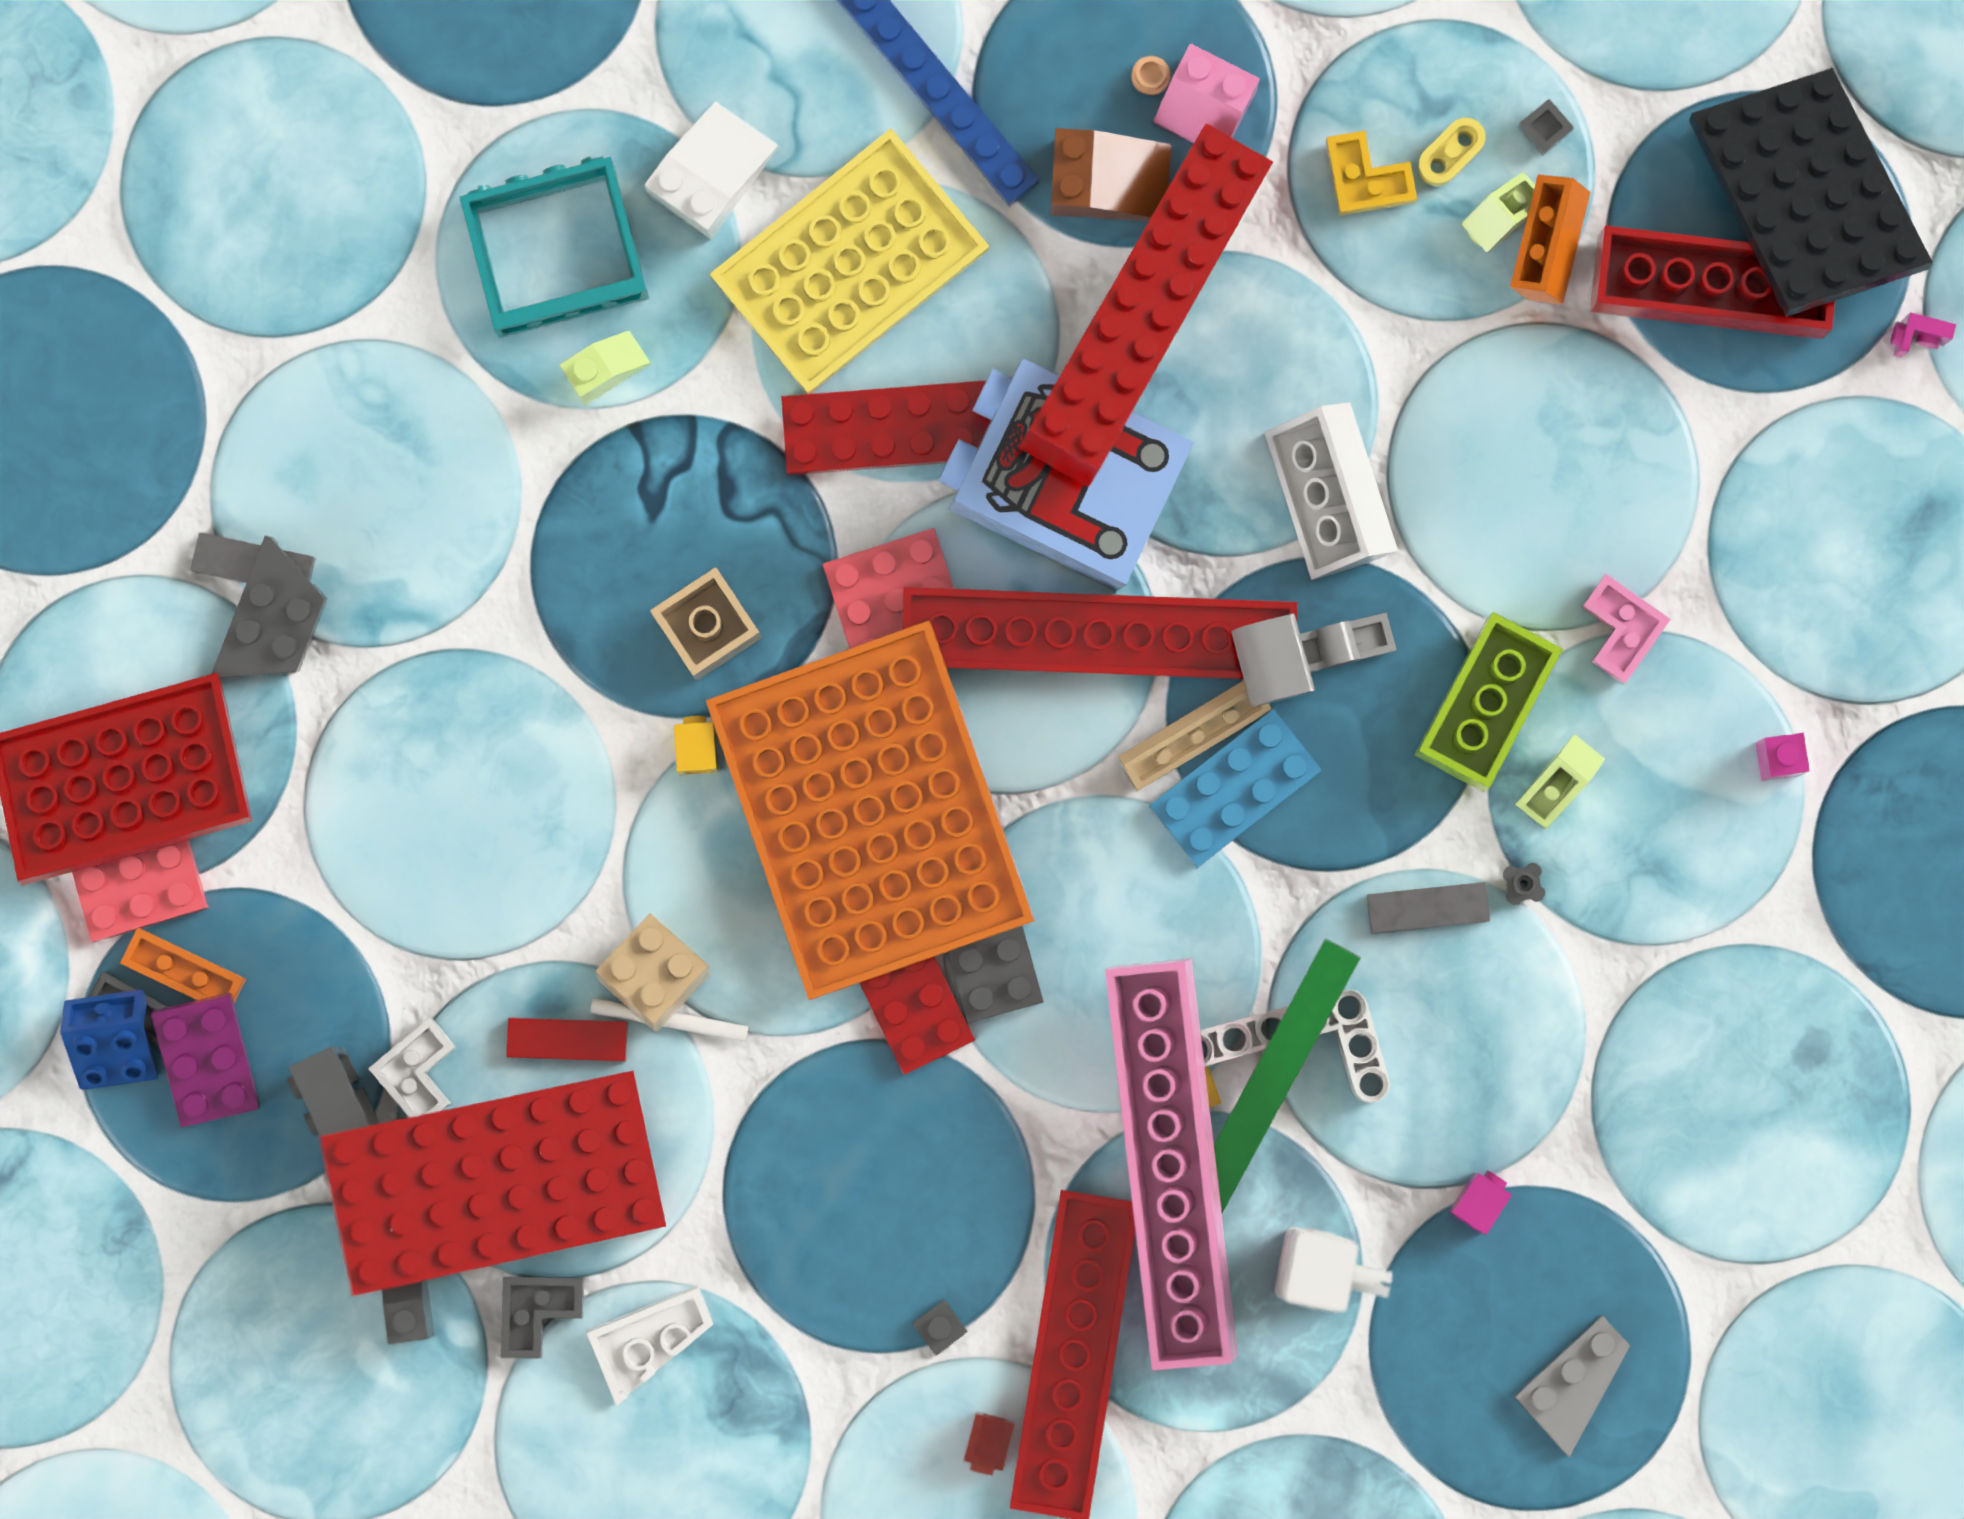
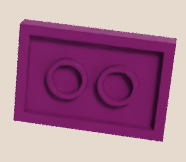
M231 993L162 1008L151 1013L181 1127L254 1111L260 1108L259 1097Z

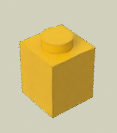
M706 716L683 717V724L674 725L677 773L679 775L718 773L717 735L713 722H706Z

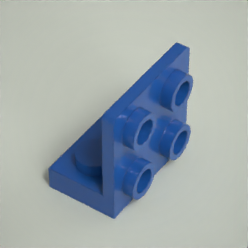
M143 989L64 1001L60 1034L81 1090L149 1081L158 1078V1069L144 1030L147 1000Z

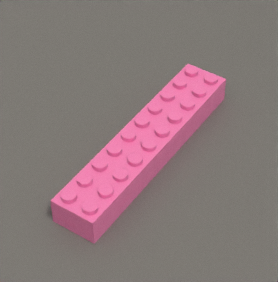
M1192 958L1112 966L1105 969L1152 1370L1232 1364L1238 1356Z

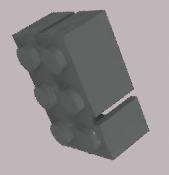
M331 1046L288 1067L292 1074L291 1077L287 1078L289 1086L297 1100L303 1098L309 1113L304 1114V1117L314 1136L318 1134L323 1136L380 1124L364 1087L353 1090L351 1084L359 1081L360 1078L346 1048Z

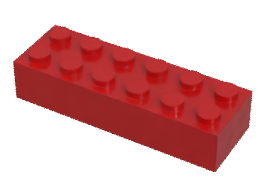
M1606 225L1598 235L1590 312L1823 339L1832 331L1835 301L1787 317L1785 316L1749 242Z

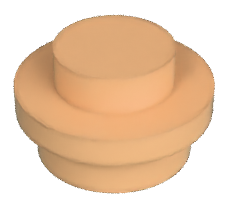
M1143 57L1136 62L1132 69V83L1142 94L1157 95L1163 92L1169 84V67L1159 57Z

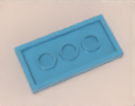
M1272 709L1151 803L1149 807L1198 868L1322 770L1276 711Z

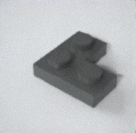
M503 1277L501 1358H543V1319H582L584 1313V1278Z

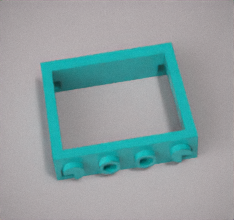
M589 156L581 160V165L566 168L565 165L551 166L543 170V175L528 178V175H517L505 180V185L493 188L490 185L477 186L478 189L468 191L467 195L459 196L493 328L499 338L649 299L611 157L603 158L601 156L592 159ZM605 180L631 278L504 312L479 213Z

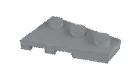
M1600 1315L1513 1397L1560 1449L1570 1457L1630 1345L1605 1317Z

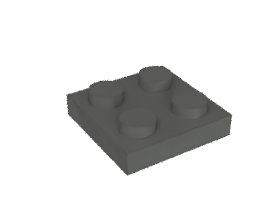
M1023 926L948 952L967 1023L1044 1003Z

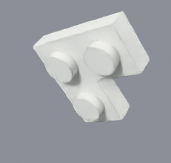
M429 1017L368 1069L408 1117L442 1111L452 1103L427 1075V1072L457 1047L433 1018Z

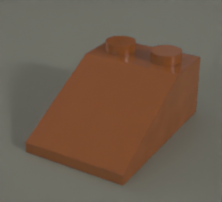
M1055 128L1050 216L1149 221L1169 187L1171 144L1096 130Z

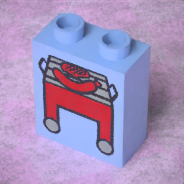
M1024 358L1017 366L1012 377L993 368L972 410L991 420L978 448L958 439L938 482L957 490L948 510L1117 592L1127 584L1194 442L1132 412L1099 472L1088 488L1019 448L1057 382L1059 375Z

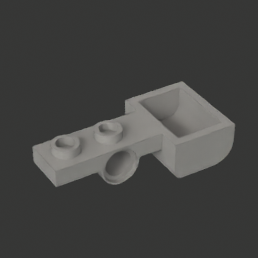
M1387 612L1328 625L1301 634L1299 633L1295 614L1249 624L1231 631L1252 708L1315 691L1311 672L1397 650Z

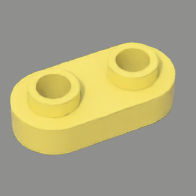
M1460 118L1454 121L1422 153L1418 162V173L1421 179L1431 186L1438 187L1448 184L1481 151L1486 138L1482 125L1472 118ZM1466 135L1470 138L1471 144L1469 146H1462L1459 144L1457 137ZM1439 162L1443 165L1444 171L1435 173L1431 170L1430 164Z

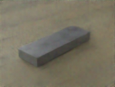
M199 532L190 570L200 574L247 583L261 545ZM283 550L292 561L297 563L305 572V576L311 581L316 558Z
M1486 882L1367 894L1371 934L1490 921Z

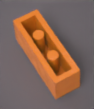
M1537 175L1510 285L1513 290L1527 300L1562 305L1564 303L1591 194L1574 178Z

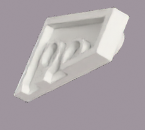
M699 1285L588 1329L586 1334L616 1406L624 1401L639 1385L651 1378L672 1357L677 1356L713 1325V1320Z

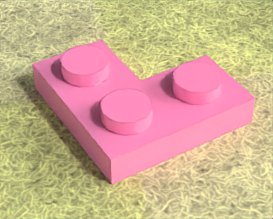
M1607 574L1603 576L1581 607L1613 630L1592 660V663L1623 685L1628 681L1671 620Z

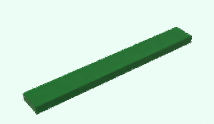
M1327 938L1321 944L1214 1142L1222 1213L1361 959L1359 955Z

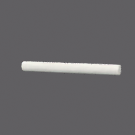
M597 998L592 1000L591 1014L644 1023L623 1003ZM674 1013L662 1026L745 1042L749 1032V1026L679 1013Z

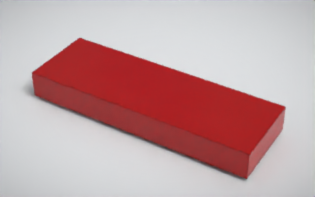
M508 1018L506 1057L626 1062L628 1022Z

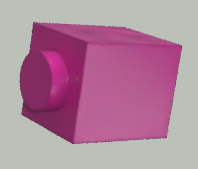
M1804 732L1767 737L1755 742L1761 781L1801 776L1810 772Z
M1487 1170L1483 1176L1478 1172H1474L1448 1212L1480 1234L1487 1235L1512 1194L1504 1190L1507 1182Z

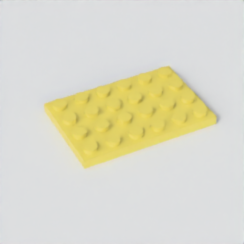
M890 128L712 271L710 277L807 394H812L989 251L990 246Z

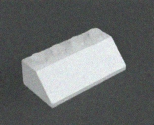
M1350 402L1320 406L1264 432L1311 580L1361 566L1398 551Z

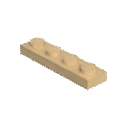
M1243 680L1119 755L1118 758L1131 783L1139 791L1267 714L1272 709L1269 704L1252 708L1245 681Z

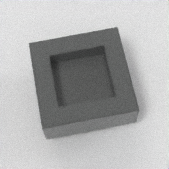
M1550 99L1539 106L1518 125V128L1542 156L1574 130L1572 124Z
M942 1300L912 1323L936 1356L968 1332L945 1300Z

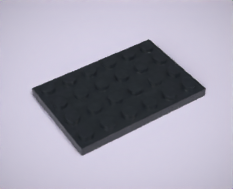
M1833 68L1691 113L1689 123L1786 317L1929 270L1933 261Z

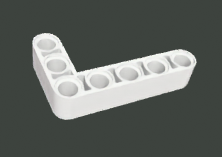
M1352 989L1343 990L1320 1034L1335 1031L1354 1096L1366 1103L1377 1102L1387 1095L1390 1083L1365 997L1360 992ZM1343 997H1351L1358 1004V1013L1353 1019L1343 1018L1338 1012V1003ZM1288 1006L1200 1030L1201 1041L1206 1047L1204 1067L1265 1050L1270 1040L1266 1039L1261 1032L1262 1023L1267 1018H1274L1280 1022ZM1228 1029H1237L1243 1034L1244 1044L1240 1050L1230 1051L1224 1046L1223 1035ZM1355 1035L1364 1036L1369 1042V1051L1362 1058L1355 1057L1349 1050L1350 1039ZM1367 1073L1376 1075L1380 1081V1089L1374 1096L1365 1095L1360 1089V1080Z

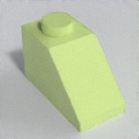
M1524 172L1492 192L1461 223L1468 231L1471 240L1481 246L1486 252H1489L1506 240L1527 220L1535 184Z
M626 331L589 345L561 363L560 367L586 406L651 363L630 331Z
M1574 734L1515 805L1547 829L1590 782L1605 758Z

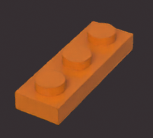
M141 928L136 929L120 964L196 1000L231 993L235 1004L247 980Z

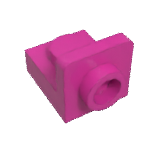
M1910 312L1901 322L1897 321L1892 330L1890 344L1895 345L1893 356L1901 358L1907 354L1912 338L1916 339L1917 345L1925 348L1938 349L1939 345H1946L1953 339L1956 324Z

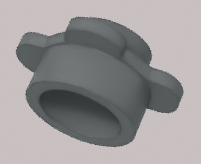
M1530 863L1527 867L1518 869L1514 866H1509L1503 871V879L1507 881L1508 893L1506 894V899L1510 904L1518 905L1521 901L1530 899L1534 902H1539L1544 898L1545 890L1541 887L1539 878L1542 869L1538 864ZM1522 880L1527 881L1528 885L1526 888L1521 887L1520 882Z

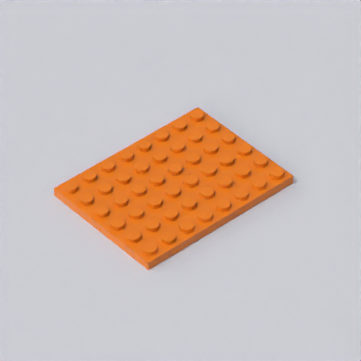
M930 621L705 700L808 1000L819 998L1035 921Z

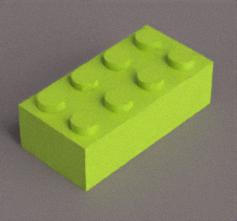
M1492 612L1483 624L1414 756L1483 793L1487 791L1492 785L1563 649Z

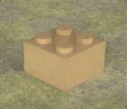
M716 567L650 610L696 681L762 639L760 632Z
M651 913L595 971L598 981L654 1032H657L710 976L709 965Z

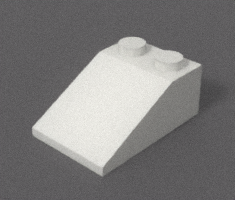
M714 102L667 153L644 186L648 197L712 240L779 146L723 106Z

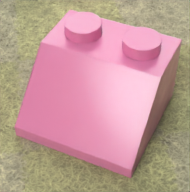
M1190 43L1172 77L1153 124L1193 144L1205 123L1233 138L1257 91L1260 78Z

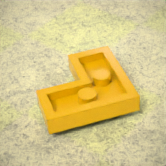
M1365 130L1326 138L1339 216L1416 203L1417 195L1411 162L1372 168Z

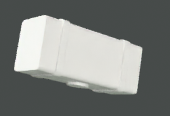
M1290 1227L1286 1230L1274 1292L1277 1297L1288 1303L1331 1312H1343L1347 1309L1351 1290L1387 1298L1390 1287L1373 1281L1391 1283L1392 1272H1385L1381 1268L1376 1269L1357 1265L1358 1246L1350 1239L1330 1232Z

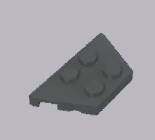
M265 536L211 673H218L219 678L300 671L328 598L315 584L310 582L305 576V572L295 561H292L278 546V542L271 536Z

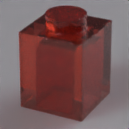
M976 1411L964 1455V1461L971 1463L970 1470L993 1476L994 1469L1003 1471L1015 1421Z

